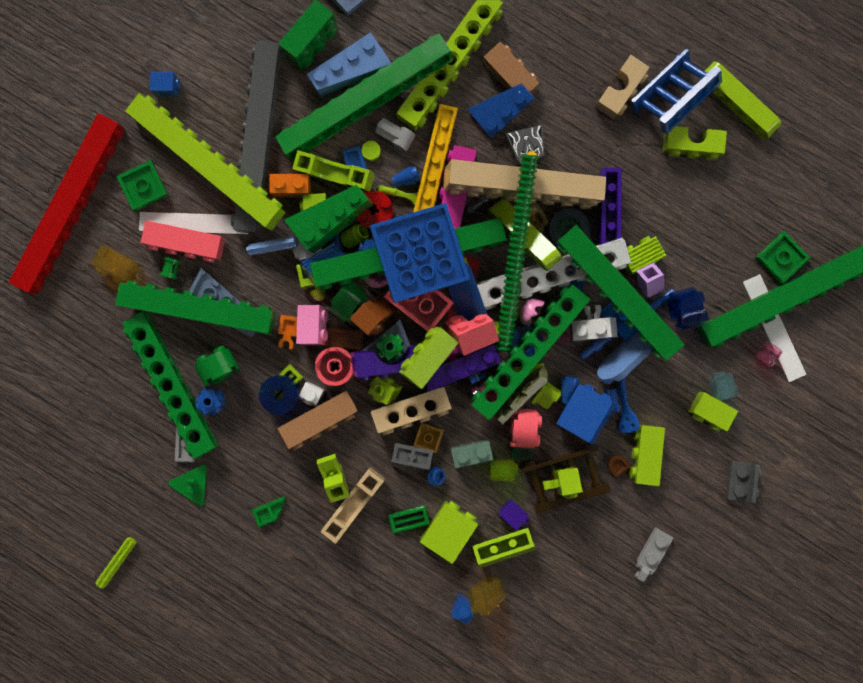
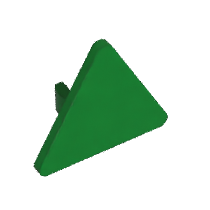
M207 465L199 466L169 481L168 485L198 506H204Z

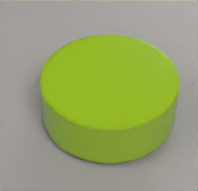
M367 141L362 146V155L366 160L375 161L379 158L381 150L378 143Z

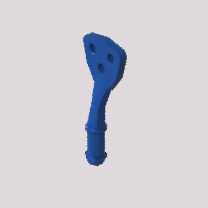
M625 377L618 381V393L623 410L619 419L618 431L621 433H632L638 431L640 425L637 416L630 409L627 401L628 391L626 390Z

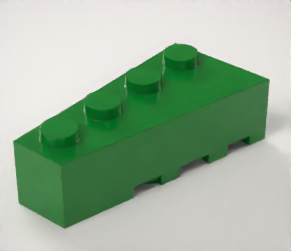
M355 185L284 221L308 251L315 253L374 204L363 190Z

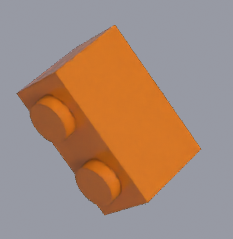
M270 174V194L274 198H303V195L311 194V178L309 174Z

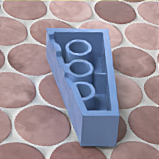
M370 32L309 72L307 76L318 95L322 97L342 90L344 87L359 84L363 79L374 75L380 68L388 66L391 62Z

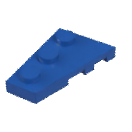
M521 83L467 110L487 134L494 138L535 97Z

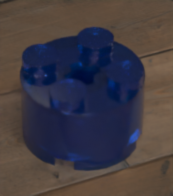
M694 287L668 294L671 297L667 300L668 311L671 320H676L677 324L674 325L679 331L704 324V322L709 320L708 313L704 310L703 303L705 302V297L702 291L697 292Z
M288 375L272 376L261 385L259 401L266 411L276 415L285 414L291 411L300 400L299 385L295 379ZM282 390V391H283L282 395L284 396V398L281 397V398L278 399V398H277V395H278V394L276 393V391L278 392V391Z

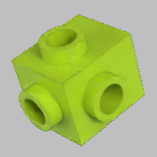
M376 376L370 382L368 393L373 396L375 401L388 405L395 402L403 386L395 382L392 376L378 378Z

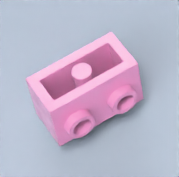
M298 305L296 344L325 346V341L328 338L326 330L328 311L326 307L321 305Z

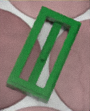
M426 505L388 514L393 534L430 524ZM423 510L422 514L398 519L395 521L393 520V518ZM425 518V521L398 528L395 527L397 524Z

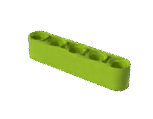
M712 62L705 70L706 73L710 72L715 66L722 71V83L712 93L761 138L769 139L782 125L781 120L725 67L718 62Z
M502 198L488 209V213L492 219L501 218L504 231L512 237L510 232L513 231L511 225L514 224L512 218L515 217L513 215L515 209L507 200ZM528 223V236H526L528 240L525 242L527 248H524V251L545 271H548L562 260V255L531 223Z

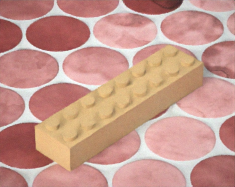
M451 159L445 167L443 191H448V194L451 195L468 193L467 196L470 197L487 195L486 198L488 199L505 197L507 201H515L517 199L515 194L518 193L516 187H519L517 181L520 180L518 174L521 172L519 168L521 167ZM536 169L537 173L534 175L536 176V179H534L535 185H533L535 190L532 192L534 197L531 198L533 203L543 201L544 205L561 203L562 207L579 205L581 209H591L592 206H597L598 203L605 200L606 177Z

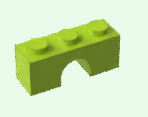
M676 126L668 134L664 133L662 153H668V156L687 155L688 158L692 159L706 157L707 160H718V158L725 154L727 131L707 129L702 134L701 143H694L689 139V127Z

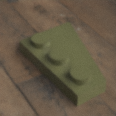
M541 366L527 376L500 407L497 420L504 424L528 399L542 388L548 381V370Z

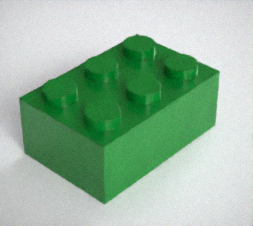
M314 0L278 43L284 57L299 70L303 71L305 68H308L312 64L317 53L320 54L324 50L326 42L329 39H333L337 34L338 27L334 13L318 0Z

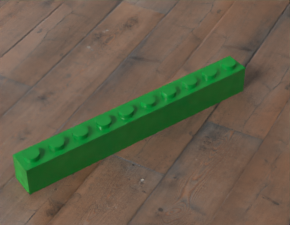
M440 33L431 36L426 42L412 48L404 56L396 58L388 66L380 68L377 73L363 79L355 87L349 88L339 97L331 99L328 104L315 109L312 114L298 120L296 124L282 130L280 134L275 136L285 155L293 162L297 150L307 153L454 60L451 50Z
M501 218L455 228L463 256L465 255L464 252L470 250L472 253L481 252L483 247L490 246V249L501 247V243L506 241ZM376 248L309 264L315 288L320 287V291L332 288L331 284L339 283L342 286L350 284L351 279L358 278L359 281L370 279L371 274L378 273V276L384 275Z
M863 245L697 326L696 328L705 346L713 347L714 349L724 345V341L729 338L734 340L741 337V332L745 330L750 332L759 328L758 324L763 321L769 323L776 319V315L780 313L785 315L793 311L792 307L796 305L800 307L810 303V298L814 296L819 298L828 294L826 290L833 288V290L845 285V281H854L862 277Z

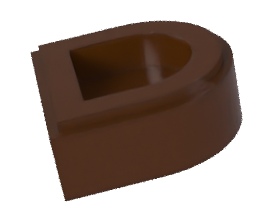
M613 455L607 461V467L614 478L619 477L631 468L627 460L620 455Z

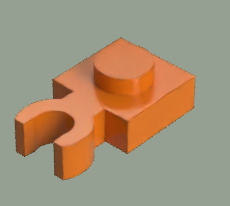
M281 315L278 334H282L283 338L279 341V348H283L285 341L289 342V349L294 348L292 336L297 337V317Z

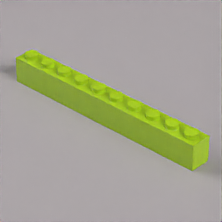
M138 93L125 112L260 224L272 231L286 213L281 209L283 205L275 198L270 200L267 197L268 192L260 186L258 188L252 185L254 181L247 175L242 177L238 173L240 170L232 163L226 164L224 162L226 158L217 151L214 154L210 150L212 147L204 140L198 141L196 139L198 135L190 129L186 131L183 128L184 124L176 117L174 119L170 118L169 115L171 113L162 106L158 108L156 106L157 101L149 95L144 97Z

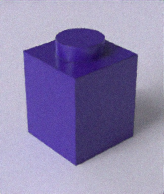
M511 498L498 511V514L516 531L519 528H524L529 522L528 518L530 516Z

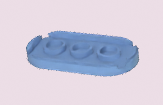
M639 331L626 342L623 341L600 364L597 375L602 382L611 384V381L616 380L617 382L624 379L651 353L653 347L649 343L645 345L638 337Z

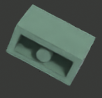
M488 439L451 447L455 468L493 460Z

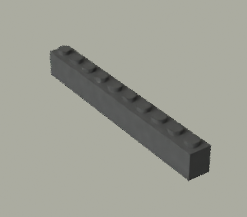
M256 40V45L252 48V58L254 61L249 70L251 84H248L247 87L249 102L245 104L247 118L243 122V133L245 134L244 140H241L240 143L242 159L238 161V169L242 177L247 175L254 181L252 184L254 187L258 188L260 186L265 190L282 51L276 42ZM233 201L235 215H232L231 218L233 230L260 235L261 224Z

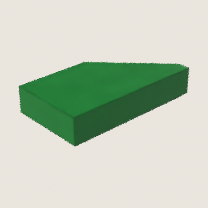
M286 496L251 510L258 528L278 519Z

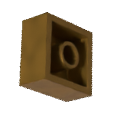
M421 423L413 446L437 453L444 430Z

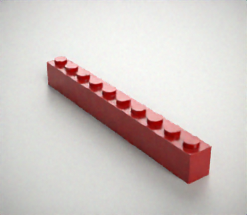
M97 113L8 283L27 293L36 295L43 289L47 275L52 272L56 258L61 255L64 243L70 238L73 226L79 221V214L88 204L89 195L97 187L98 178L106 170L108 159L113 156L117 142L124 135L125 128L118 122Z

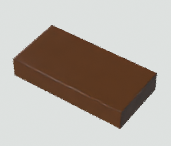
M327 327L328 338L325 341L326 347L363 350L364 331Z

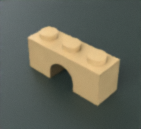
M630 55L616 76L624 82L625 89L615 90L609 86L595 107L613 120L617 114L621 116L627 108L625 105L628 99L632 100L638 92L635 89L637 85H643L649 76L646 72L650 67Z

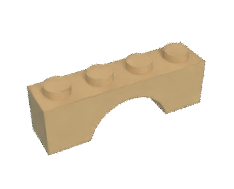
M370 467L349 493V497L343 501L320 532L336 544L384 482L385 478Z

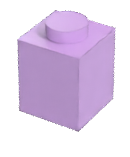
M654 263L637 270L638 287L647 298L665 290L664 274Z

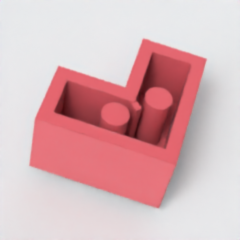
M487 314L478 315L470 321L462 315H457L444 322L448 334L458 342L456 348L463 356L499 341L494 321Z

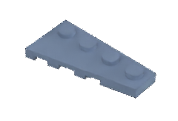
M202 268L189 290L196 293V297L202 298L203 294L215 296L214 300L217 301L227 298L232 299L233 304L240 305L241 303ZM235 328L250 337H253L255 331Z

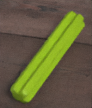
M128 537L97 579L95 584L99 588L103 589L108 585L136 545L137 541Z

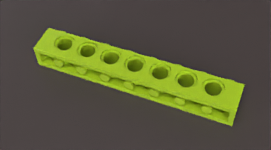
M476 0L446 43L456 63L454 65L447 64L418 82L396 113L398 120L415 132L419 127L422 128L424 126L428 113L434 112L438 105V99L446 95L450 82L456 81L460 74L458 72L460 68L468 64L472 51L476 52L478 50L482 37L490 33L492 29L491 24L494 20L498 21L503 13L502 1ZM486 14L488 18L482 19L479 15ZM470 29H475L477 33L470 34L468 31ZM464 44L467 48L461 50L457 46ZM437 75H443L445 76V79L439 81L435 77ZM432 90L434 91V94L432 96L425 95V91ZM416 105H421L424 109L417 112L413 108Z

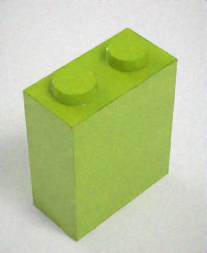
M445 500L420 538V543L453 564L478 526V522L476 521L477 517L468 511L464 513L459 510L460 506L453 501L449 503Z

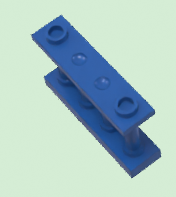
M685 49L640 93L634 96L631 100L633 111L637 114L642 108H645L660 118L661 131L668 134L722 83V71L715 66L710 72L706 73L690 62L689 50ZM683 69H686L701 80L692 86L677 75ZM672 82L688 93L678 99L663 88ZM658 95L674 106L669 111L664 112L650 103V101Z

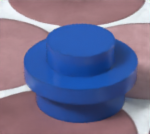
M432 467L427 474L428 483L432 486L441 485L445 480L444 471L439 467Z

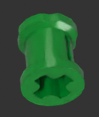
M164 257L163 271L159 275L177 280L176 272L181 261Z

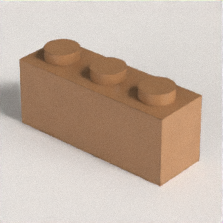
M499 42L483 57L482 64L507 90L521 83L525 85L531 94L537 90L539 85L538 78L534 73H529L526 70L522 60L516 59L513 56L509 46H504Z

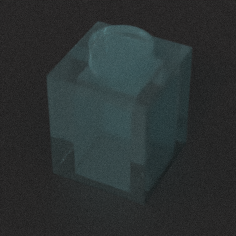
M723 370L713 373L714 377L708 378L713 397L719 401L739 396L732 373H725Z

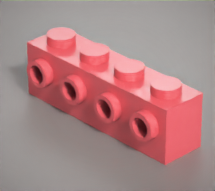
M145 220L140 243L146 245V249L158 251L161 248L165 249V253L177 255V252L184 253V257L195 259L196 256L203 257V261L214 263V260L221 261L225 238Z

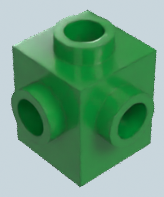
M385 333L378 339L379 343L376 346L379 349L377 353L383 360L387 358L388 361L392 359L396 361L403 355L402 351L404 348L402 345L405 343L398 334L394 336L392 333L390 335ZM388 343L394 345L393 350H387L386 346Z

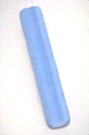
M296 236L249 244L246 247V251H248L249 255L296 248L299 242Z

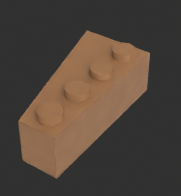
M345 391L277 428L276 432L286 450L292 448L295 451L304 446L303 441L308 438L310 441H313L321 436V431L327 429L329 432L338 427L337 422L351 420L355 417L354 413L358 410L348 392Z

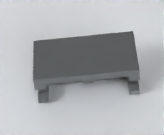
M395 443L391 464L429 472L433 451Z

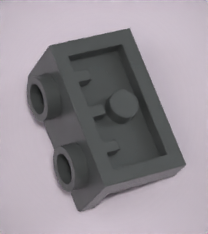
M730 460L726 498L755 504L756 499L759 497L757 486L758 480L761 478L760 465Z

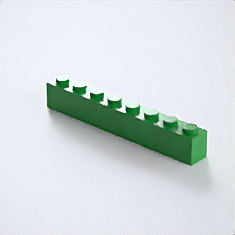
M577 225L557 241L560 244L558 246L559 250L565 256L569 254L573 258L571 263L577 270L581 268L584 270L586 280L591 285L595 283L600 288L597 292L605 300L607 298L611 300L613 310L618 315L622 313L627 318L624 322L632 330L636 328L639 331L638 337L645 345L649 343L653 347L651 352L658 359L663 358L667 361L685 345Z
M127 280V284L119 283L116 306L272 335L276 312L271 311L270 306L260 305L259 308L252 307V303L241 301L240 305L233 304L232 299L222 298L221 301L214 300L215 296L203 294L201 298L196 297V293L184 291L183 294L176 293L177 289L165 287V290H158L157 285L146 284V287L139 286V282Z

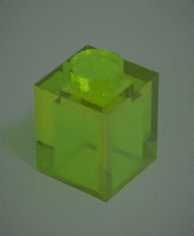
M493 459L490 461L491 481H515V476H518V464H514V460Z

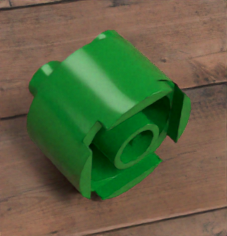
M351 280L349 286L343 285L331 300L332 307L327 305L326 309L343 323L345 321L350 322V318L355 313V308L358 305L361 307L368 300L366 296L368 292Z
M220 346L213 350L214 353L208 357L205 354L195 360L194 368L205 388L209 387L208 383L210 382L215 385L231 377L233 370H236V372L240 370L229 348L225 349L224 346Z

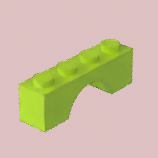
M297 150L292 168L299 173L309 174V176L348 187L357 185L366 192L371 191L375 173L368 169L336 163Z

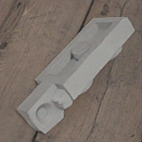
M656 527L653 529L636 560L638 561L636 564L638 570L635 574L637 579L644 582L649 574L652 575L656 571L673 540L672 536Z

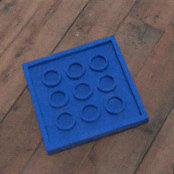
M446 203L369 226L393 303L470 280Z

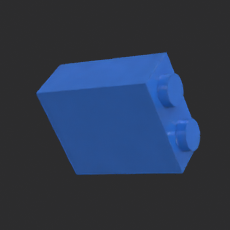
M579 384L556 424L594 445L616 404L612 401L613 398L606 393L600 395L595 392L596 388L586 384L583 386Z

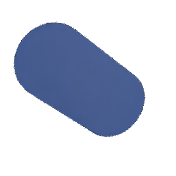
M465 263L470 280L447 287L454 302L457 315H462L470 321L478 315L487 314L473 272Z

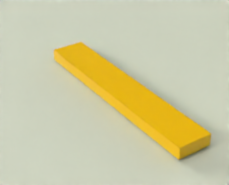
M439 104L414 212L435 206L458 108Z

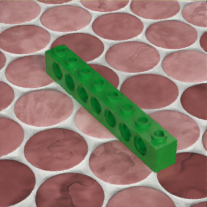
M573 284L570 288L565 286L559 294L560 300L557 303L553 301L546 309L549 313L545 318L540 316L534 323L536 327L532 333L528 331L521 339L524 343L519 348L517 346L513 348L508 354L511 356L507 363L503 361L496 369L498 374L494 378L490 376L483 384L486 387L483 392L477 391L472 397L473 403L471 406L489 421L591 300ZM562 303H570L571 311H564L561 306ZM556 317L559 320V325L556 327L551 326L549 318ZM537 332H544L547 336L546 341L540 342L536 337ZM526 346H530L534 349V355L532 357H528L524 354V348ZM512 362H520L522 369L519 372L513 371L511 368ZM501 376H506L509 379L507 387L499 385L498 380ZM488 391L496 393L497 399L494 402L487 401L486 393Z
M141 312L122 323L124 334L128 339H131L133 351L136 355L140 356L142 368L145 372L149 373L151 385L158 390L160 402L167 407L169 419L178 428V436L182 440L184 439L187 445V453L191 457L193 456L194 459H197L220 447L203 414L197 409L196 401L149 313ZM145 331L146 337L141 341L140 333ZM153 347L155 354L153 357H150L149 350ZM160 364H162L164 367V370L161 374H159L157 371V368ZM169 381L173 384L170 391L166 388V384ZM177 398H180L182 401V405L179 408L175 405ZM186 415H189L191 418L189 425L184 422ZM194 432H198L200 435L198 442L193 439Z

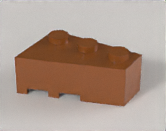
M380 294L377 298L374 297L372 301L369 300L362 304L350 320L370 337L374 335L377 337L384 330V323L397 309Z

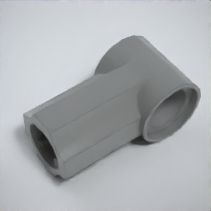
M385 118L380 120L375 130L376 134L392 142L394 147L403 152H407L416 137L411 130L405 127L400 128Z

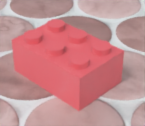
M390 290L384 296L388 302L426 332L431 328H435L454 304L439 290L393 303Z

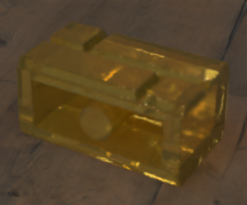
M100 245L97 254L91 262V265L96 267V272L104 276L107 274L113 276L112 280L118 284L120 282L127 283V280L133 281L135 274L141 264L105 245Z
M486 577L468 590L467 594L469 601H471L472 613H480L481 616L491 614L493 608L500 606V602L506 598L504 588H502L501 577Z

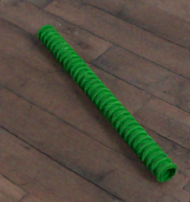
M521 155L522 161H520V164L522 165L519 168L521 172L518 174L520 180L517 181L519 187H516L518 193L515 194L517 199H515L516 206H514L515 212H513L515 217L512 218L514 224L511 225L513 231L510 232L512 237H510L511 243H509L510 249H508L510 254L507 256L509 261L506 262L508 267L505 269L507 273L505 274L506 279L504 283L506 284L503 286L505 291L502 292L504 297L501 299L503 301L501 304L502 309L500 310L501 315L499 316L501 321L498 322L500 327L497 329L499 331L497 333L499 341L495 345L497 350L503 352H510L513 349L511 347L513 345L512 339H514L513 333H515L513 327L516 326L514 321L517 320L515 315L518 313L516 311L518 309L517 303H519L517 298L520 297L518 291H521L519 285L522 284L520 279L523 277L521 273H523L522 267L524 263L522 262L525 260L523 255L526 254L524 248H527L525 242L528 240L526 239V236H528L527 230L529 229L528 223H530L528 218L531 217L529 211H532L530 205L533 204L531 198L534 197L532 192L535 190L533 185H535L534 179H536L534 175L537 173L535 167L538 166L536 160H539L537 155Z

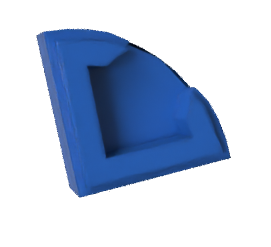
M482 370L468 378L471 384L487 377L488 374L486 370Z

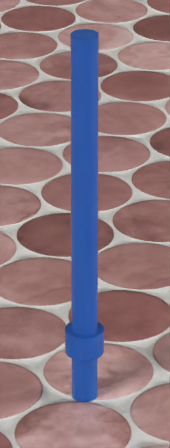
M673 289L669 290L650 303L649 306L653 310L657 309L674 297L676 292ZM615 337L595 339L590 343L589 347L579 353V356L584 360L592 353H597L603 349V346Z

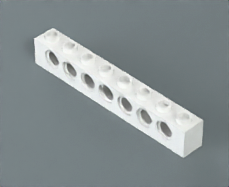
M623 238L596 246L603 255L607 253L613 255V259L610 262L617 270L626 268V264L631 263ZM568 254L562 256V260L548 271H545L539 264L523 268V273H521L523 277L520 279L522 284L519 285L521 291H518L522 299L528 298L534 292H548L553 286L564 287L569 285L570 281L576 279L578 282L586 280L584 277L586 273L582 268L577 270L576 267L572 274L565 273V268L568 265H573L571 263L573 258ZM549 271L557 273L553 280H548L546 274ZM505 274L476 283L486 310L496 307L495 304L503 302L501 299L504 297L502 292L505 291L503 289V286L506 284L504 283L506 279ZM530 277H536L538 282L536 285L531 286L527 283V280ZM493 288H498L501 294L494 297L490 294V291Z

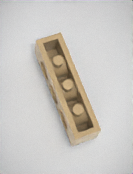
M441 387L372 410L371 414L377 432H383V435L394 432L393 428L401 426V429L413 426L412 422L419 420L422 423L431 420L430 416L437 414L440 417L449 414L448 410L452 408L445 388ZM427 400H433L436 403L434 410L428 411L425 408ZM409 406L417 408L418 413L416 416H408L406 411ZM392 412L399 415V421L396 423L389 421L388 416Z

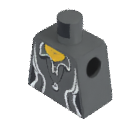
M542 125L506 133L505 141L517 166L522 165L520 161H522L521 155L523 154L537 155L539 160H536V163L543 160L544 141Z

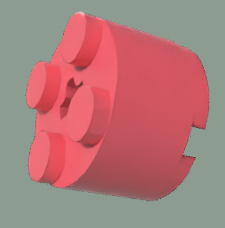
M331 347L323 350L318 355L315 368L318 378L323 383L339 386L346 384L353 378L352 359L349 351L339 347ZM339 362L338 366L340 369L333 371L332 363Z
M519 408L511 416L510 435H513V438L510 440V447L532 449L539 447L540 435H538V428H541L542 425L540 412L533 409Z

